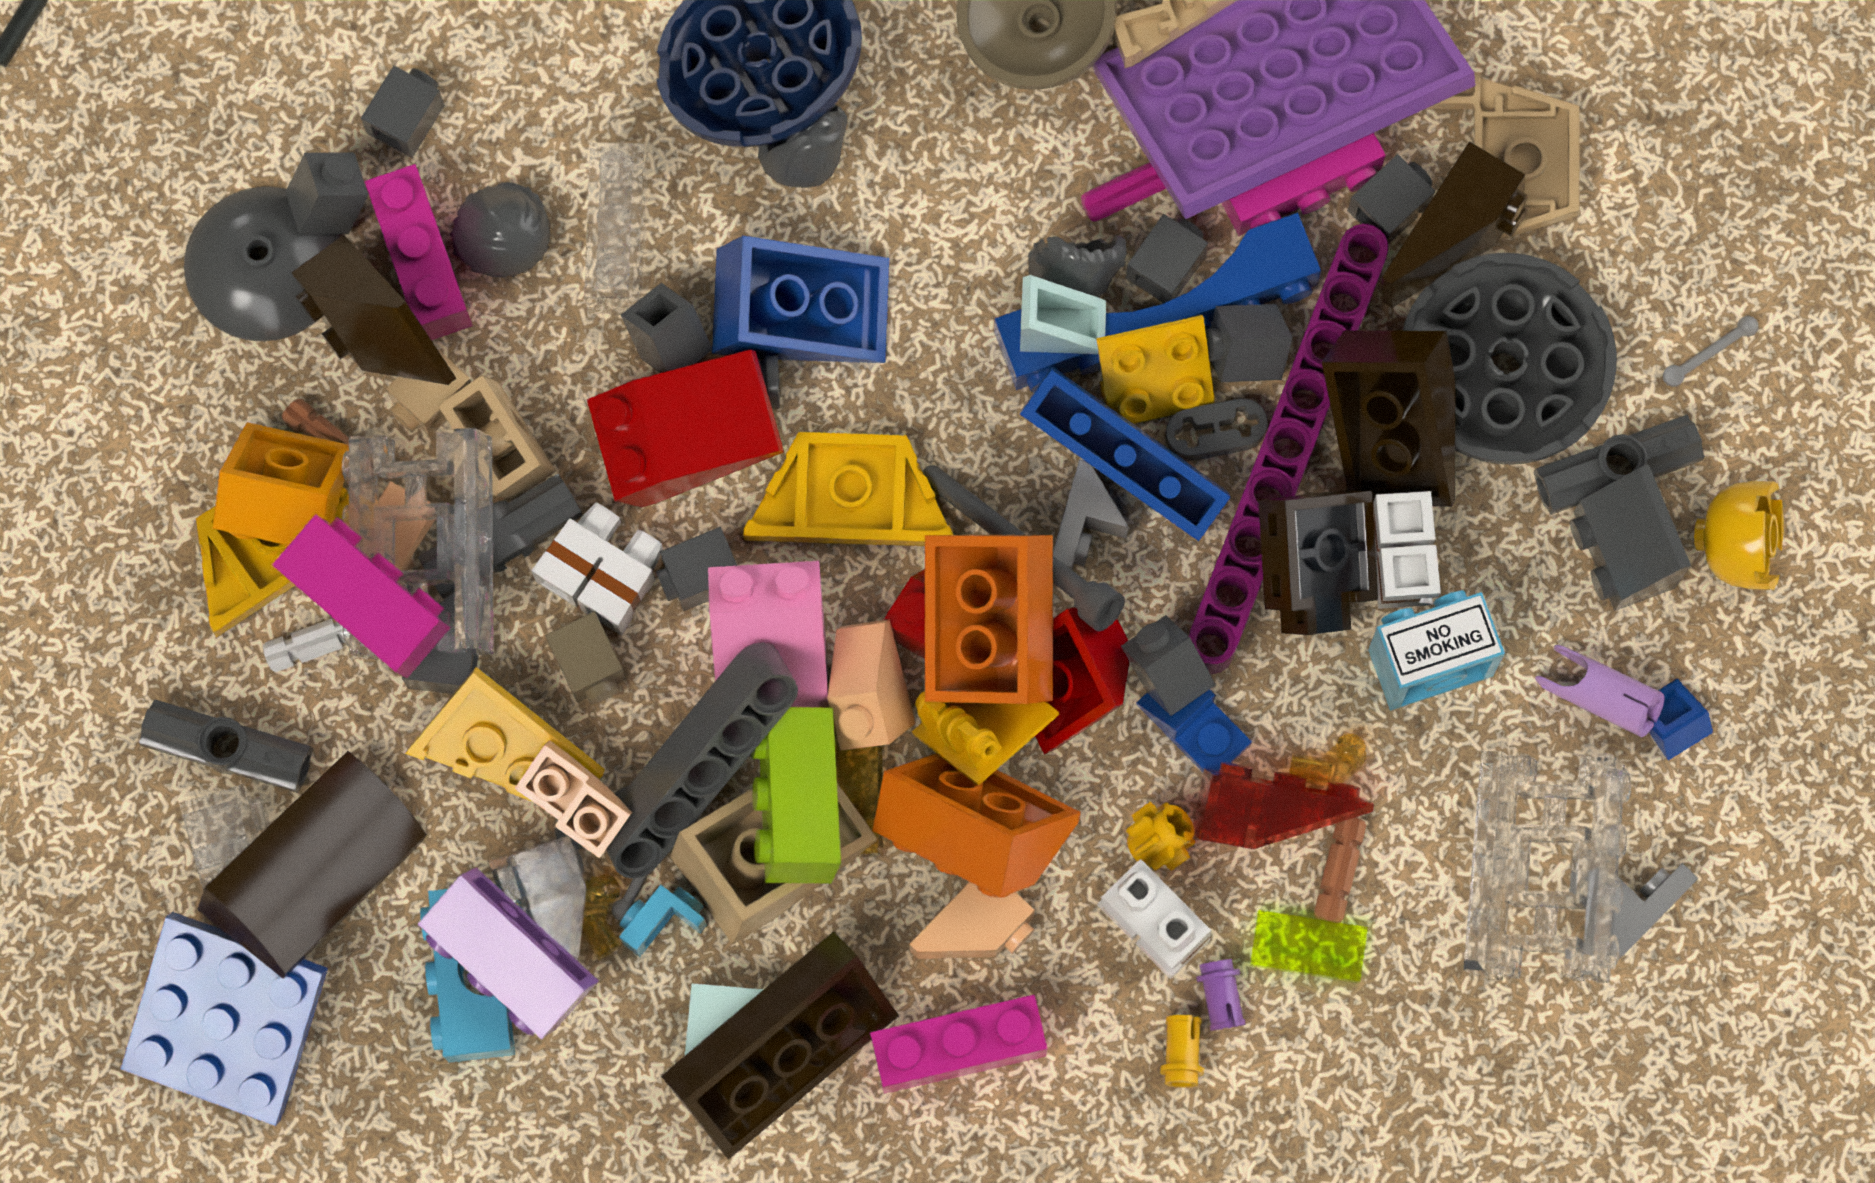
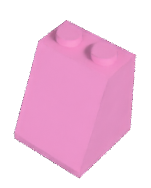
M819 561L708 567L709 615L715 681L745 647L754 643H767L778 650L796 681L798 693L791 707L829 708L827 700L826 634Z

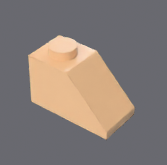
M890 619L846 625L836 629L827 700L829 708H833L834 727L840 751L888 745L916 724Z
M969 882L909 944L910 952L917 959L997 957L1004 948L1013 954L1034 932L1035 929L1028 923L1034 918L1035 910L1016 892L1003 898L991 897L981 893L977 885Z

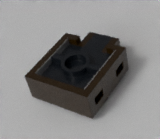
M1341 490L1258 500L1265 610H1280L1281 633L1314 635L1351 630L1350 602L1358 603L1378 600L1372 491Z

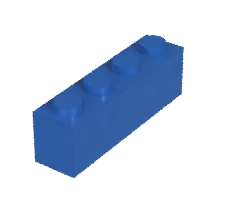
M1054 367L1050 368L1020 411V415L1197 541H1200L1231 497L1229 492Z

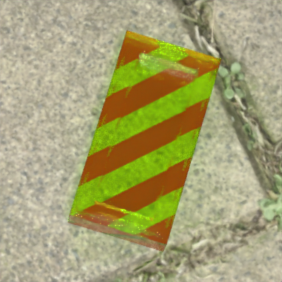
M1258 910L1250 966L1360 983L1368 927Z

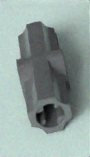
M1684 415L1631 435H1614L1607 439L1603 445L1536 468L1534 476L1542 503L1548 509L1550 515L1577 506L1581 499L1625 476L1615 474L1609 469L1606 457L1610 455L1625 457L1631 464L1632 471L1649 464L1654 478L1701 462L1705 455L1702 448V440L1695 423L1690 420L1688 415Z
M556 474L509 503L503 500L485 507L468 520L464 530L418 556V559L442 599H445L470 579H478L492 570L495 573L502 572L507 569L505 563L521 554L526 558L535 550V544L562 529L569 519L575 521L582 517L583 514L559 474Z
M155 699L145 714L139 741L142 747L212 767L222 774H235L295 793H299L301 786L305 782L313 748L309 745L242 726L231 718H216ZM228 734L238 736L239 745L234 754L226 758L214 756V745L218 739Z

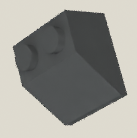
M1649 464L1581 499L1573 512L1575 519L1570 520L1573 538L1581 551L1589 549L1596 566L1595 569L1590 571L1595 591L1602 601L1610 599L1614 611L1671 591L1677 587L1691 564Z

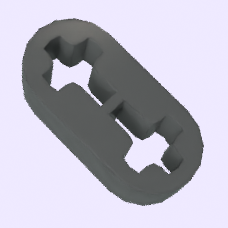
M1234 399L1184 409L1177 412L1169 420L1166 428V444L1169 450L1185 461H1196L1247 451L1256 447L1263 440L1267 430V415L1257 402L1250 399ZM1244 412L1247 420L1256 419L1258 423L1251 427L1249 437H1241L1238 429L1221 431L1220 426L1234 423L1236 413ZM1192 422L1194 430L1209 428L1213 430L1211 434L1198 437L1197 446L1194 448H1188L1186 440H1176L1175 435L1182 432L1183 423Z

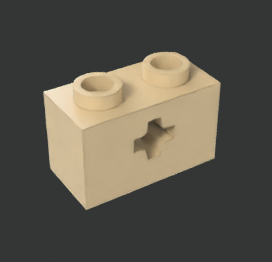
M481 375L438 405L496 496L512 501L556 471L499 382Z

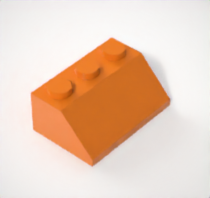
M925 535V702L1032 704L1053 701V535Z
M936 753L884 771L872 831L891 840L897 849L916 853L935 863L934 865L939 871L950 875H958L977 885L981 893L991 897L1003 898L1035 885L1079 823L1081 812L998 770L993 772L978 786Z

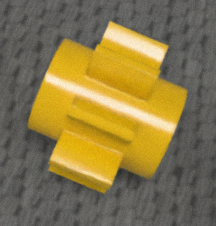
M1150 801L1131 815L1135 823L1126 829V833L1129 834L1127 845L1131 855L1137 862L1141 859L1154 871H1157L1164 865L1172 871L1190 858L1187 849L1195 844L1193 839L1195 830L1192 820L1183 809L1176 805H1169L1168 802H1164L1156 808Z

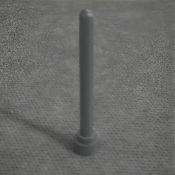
M929 465L922 471L924 476L927 477L932 490L990 535H1026L938 466ZM1053 556V584L1074 599V607L1078 609L1079 618L1096 631H1103L1112 625L1124 607V596L1106 582L1098 584L1096 581H1085Z

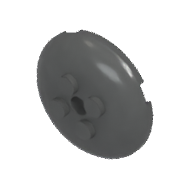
M1494 253L1473 257L1452 266L1451 270L1437 278L1431 285L1426 286L1412 305L1402 331L1447 332L1455 375V451L1470 458L1495 464L1513 465L1540 461L1554 456L1576 443L1590 430L1603 412L1612 392L1617 367V353L1613 331L1602 306L1598 307L1592 297L1579 285L1580 280L1558 265L1544 259L1518 253ZM1500 353L1509 354L1516 359L1519 369L1509 374H1504L1503 371L1494 365L1492 357Z

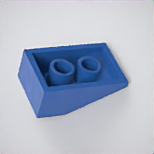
M744 235L717 248L712 353L728 356L747 350H754L758 359H763L768 354H778V360L885 363L889 258Z

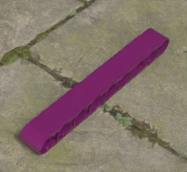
M1355 225L1348 229L1341 238L1190 629L1189 637L1210 675L1221 673L1229 667L1234 659L1263 583L1261 554L1252 558L1245 557L1238 552L1235 546V542L1238 539L1246 536L1255 537L1261 542L1259 505L1254 493L1260 488L1269 487L1277 490L1282 497L1296 496L1330 408L1322 367L1323 360L1315 357L1311 346L1319 342H1328L1334 345L1344 330H1360L1382 273L1389 246L1383 232L1373 225ZM1357 246L1367 247L1374 253L1376 259L1367 264L1358 263L1350 257L1348 251ZM1337 294L1349 295L1355 300L1357 308L1350 312L1338 311L1330 303V298ZM1301 390L1311 391L1319 398L1320 405L1314 409H1302L1295 404L1292 395ZM1280 439H1292L1301 447L1302 453L1295 458H1283L1276 453L1273 444ZM1223 586H1235L1243 592L1245 601L1237 607H1227L1219 602L1216 592ZM1214 635L1222 639L1225 643L1226 651L1218 657H1207L1199 651L1196 642L1203 636Z

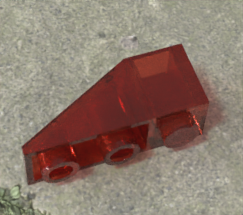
M1221 762L1219 771L1204 768L1193 822L1194 835L1199 840L1257 849L1373 812L1374 803L1365 797L1359 796L1361 788L1358 786L1328 781L1327 790L1306 787L1307 778L1285 772H1274L1273 780L1252 777L1254 769L1252 767Z

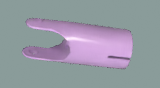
M1561 645L1554 646L1555 651L1587 669L1586 676L1574 686H1562L1542 676H1536L1535 680L1542 688L1639 737H1644L1651 731L1654 726L1653 722L1656 723L1663 708L1664 694L1567 647Z

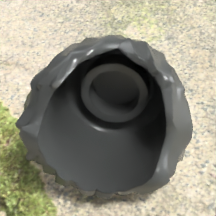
M835 105L820 120L804 131L773 144L758 146V158L765 173L774 181L784 186L811 188L822 185L833 175L840 162L843 139L848 123L845 111Z
M502 182L495 187L487 186L482 190L479 189L475 193L469 194L457 211V217L453 221L455 227L449 233L453 240L454 256L459 257L466 265L470 266L473 272L501 278L507 276L515 277L520 273H526L537 262L543 260L546 251L549 249L548 244L551 237L550 222L538 194L533 193L529 186L523 187L510 182Z
M1057 236L1048 237L1047 243L1040 239L1038 243H1033V248L1028 253L1029 275L1100 298L1108 289L1112 278L1118 270L1125 266L1127 254L1126 239L1122 236H1115L1111 243H1107L1101 238L1087 244L1066 243Z

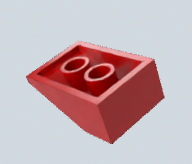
M747 350L632 380L587 399L614 501L641 508L650 506L784 453L757 354L754 350Z

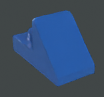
M1210 689L1172 716L1146 693L1136 702V705L1211 782L1252 744V741L1214 703L1216 695Z

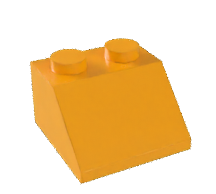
M246 422L219 472L213 529L229 532L234 537L249 540L257 538L280 543L287 548L315 514L331 524L336 515L351 457L352 445Z

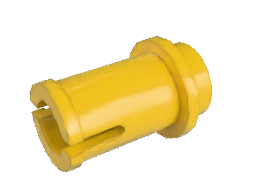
M1192 1015L1167 1016L1166 1064L1160 1066V1074L1165 1075V1085L1179 1088L1198 1086V1077L1204 1075V1068L1199 1066L1200 1026L1202 1019L1197 1016L1192 1017Z

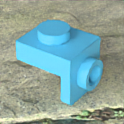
M660 884L646 903L639 899L626 912L619 924L624 929L619 938L624 946L641 957L674 914L701 934L707 926L705 919L699 914L704 906L678 886L671 893Z

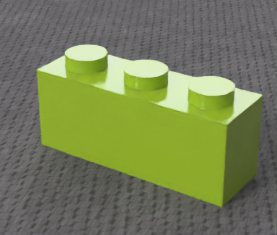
M790 707L751 753L752 759H760V777L754 778L752 801L754 811H762L763 829H757L755 835L756 863H764L765 883L831 884L841 865L833 708Z

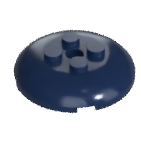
M684 0L669 19L659 41L657 53L660 56L659 78L656 81L660 95L678 123L689 132L709 142L730 147H757L788 139L820 120L824 114L828 113L849 87L861 54L862 30L859 14L852 0Z

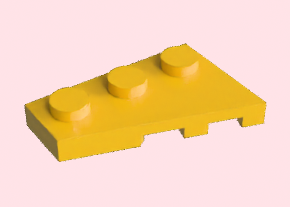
M477 667L474 668L420 732L405 753L423 761L426 757L453 768L452 772L472 779V776H476L505 787L507 793L528 801L531 800L517 791L515 787L549 740L573 757L599 780L605 771V768Z

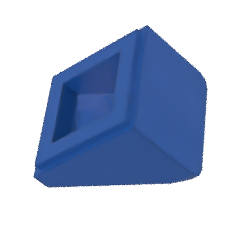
M1678 678L1658 690L1664 694L1663 708L1656 723L1653 722L1654 726L1649 732L1668 761L1713 733L1708 711Z

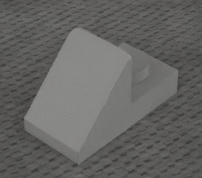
M1081 459L1078 462L1053 550V556L1071 570H1073L1074 564L1085 566L1093 535L1084 533V528L1127 539L1128 525L1093 466Z
M1683 863L1671 875L1662 867L1641 888L1640 892L1647 898L1643 901L1616 874L1610 872L1603 880L1607 957L1616 963L1699 878Z

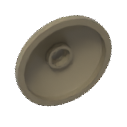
M958 0L957 3L959 35L967 54L974 64L990 78L1004 85L1028 90L1047 89L1063 85L1086 72L1100 58L1108 46L1116 20L1115 0ZM1045 19L1050 22V25L1043 32H1035L1031 29L1034 21Z

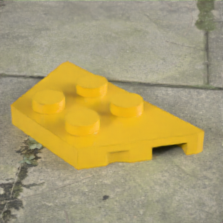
M798 432L786 453V459L781 468L775 472L765 490L766 494L752 519H748L744 526L745 541L925 546V535H953L936 502L935 494L928 479L924 476L919 466L917 456L907 435Z
M342 488L335 518L339 517L360 535L374 507L348 494L347 489ZM214 506L198 516L196 524L202 555V570L207 594L209 624L211 631L217 638L295 585L272 566L286 549L283 544L257 538L249 540L234 537L229 532L213 529Z

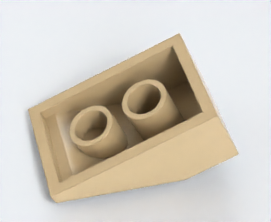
M837 783L841 853L839 871L875 844L877 837ZM753 788L680 831L670 855L673 862L732 945L780 916L821 885L810 883H765L764 863H756L755 835L757 829H763L762 811H754Z

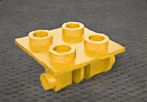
M1203 315L1096 338L1103 380L1099 381L1103 402H1106L1107 406L1134 424L1175 415L1184 409L1215 403Z
M924 691L917 697L915 702L917 713L922 723L911 732L921 742L979 786L1059 715V712L1046 702L1032 704L925 702Z

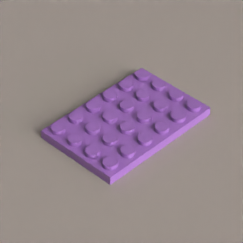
M1237 0L1132 67L1125 68L1118 47L1102 54L1093 64L1094 73L1185 219L1476 86L1474 71L1425 0Z

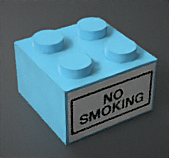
M1464 590L1452 592L1436 599L1433 602L1435 608L1417 614L1414 613L1413 608H1404L1392 612L1381 619L1383 625L1377 626L1368 651L1390 711L1494 676L1505 652L1482 592L1468 597Z

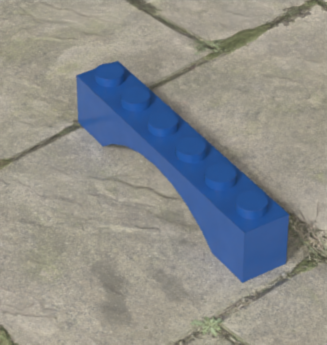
M1299 213L1248 230L1234 253L1212 276L1190 292L1161 305L1133 312L1106 313L1105 336L1203 315L1205 329L1211 327L1215 306L1261 305L1281 298L1283 304H1291L1310 296L1313 293L1311 287L1318 285L1321 269ZM1021 309L994 318V333L1016 390L1028 386L1030 392H1034L1051 367H1054L1062 374L1078 368L1082 375L1101 370L1099 354L1020 351Z

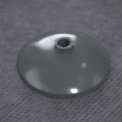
M255 187L233 193L216 203L202 216L189 238L184 257V275L189 294L200 313L216 328L231 336L250 341H275L296 335L315 323L295 297L303 290L291 272L340 238V235H299L285 193L287 189ZM262 246L268 249V254L264 259L255 261L250 258L252 250L256 247Z

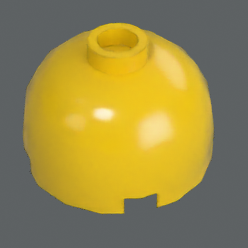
M1773 481L1735 483L1722 489L1712 499L1708 506L1706 518L1696 519L1694 529L1696 550L1705 551L1710 570L1718 579L1731 586L1752 590H1774L1778 584L1780 575H1769L1770 558L1775 557L1777 547L1782 551L1783 503L1782 500L1771 499L1770 495L1779 489L1778 483Z

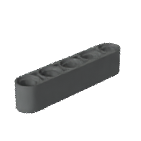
M754 643L745 647L736 655L619 797L631 810L632 814L606 851L616 871L621 876L631 879L640 878L652 872L674 847L679 832L696 821L794 703L798 693L796 681L778 650L771 644Z

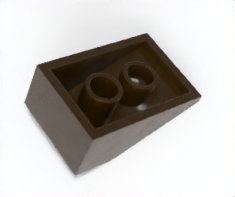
M1469 141L1382 276L1383 303L1393 308L1423 290L1426 286L1431 285L1437 278L1451 270L1452 266L1477 257L1494 247L1503 233L1512 236L1528 210L1524 207L1529 195L1524 193L1525 174Z
M342 235L291 272L303 290L295 296L314 322L322 318L329 329L321 335L340 360L349 355L362 371L449 385L457 379L406 301L345 235Z
M1344 330L1323 359L1322 367L1347 490L1372 491L1373 502L1375 496L1380 494L1431 491L1432 506L1452 507L1455 503V375L1447 332Z

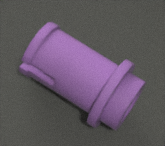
M1232 959L1200 964L1201 975L1197 976L1196 980L1197 983L1203 982L1211 1024L1210 1031L1246 1025L1242 1015L1235 976L1240 975V969H1234Z

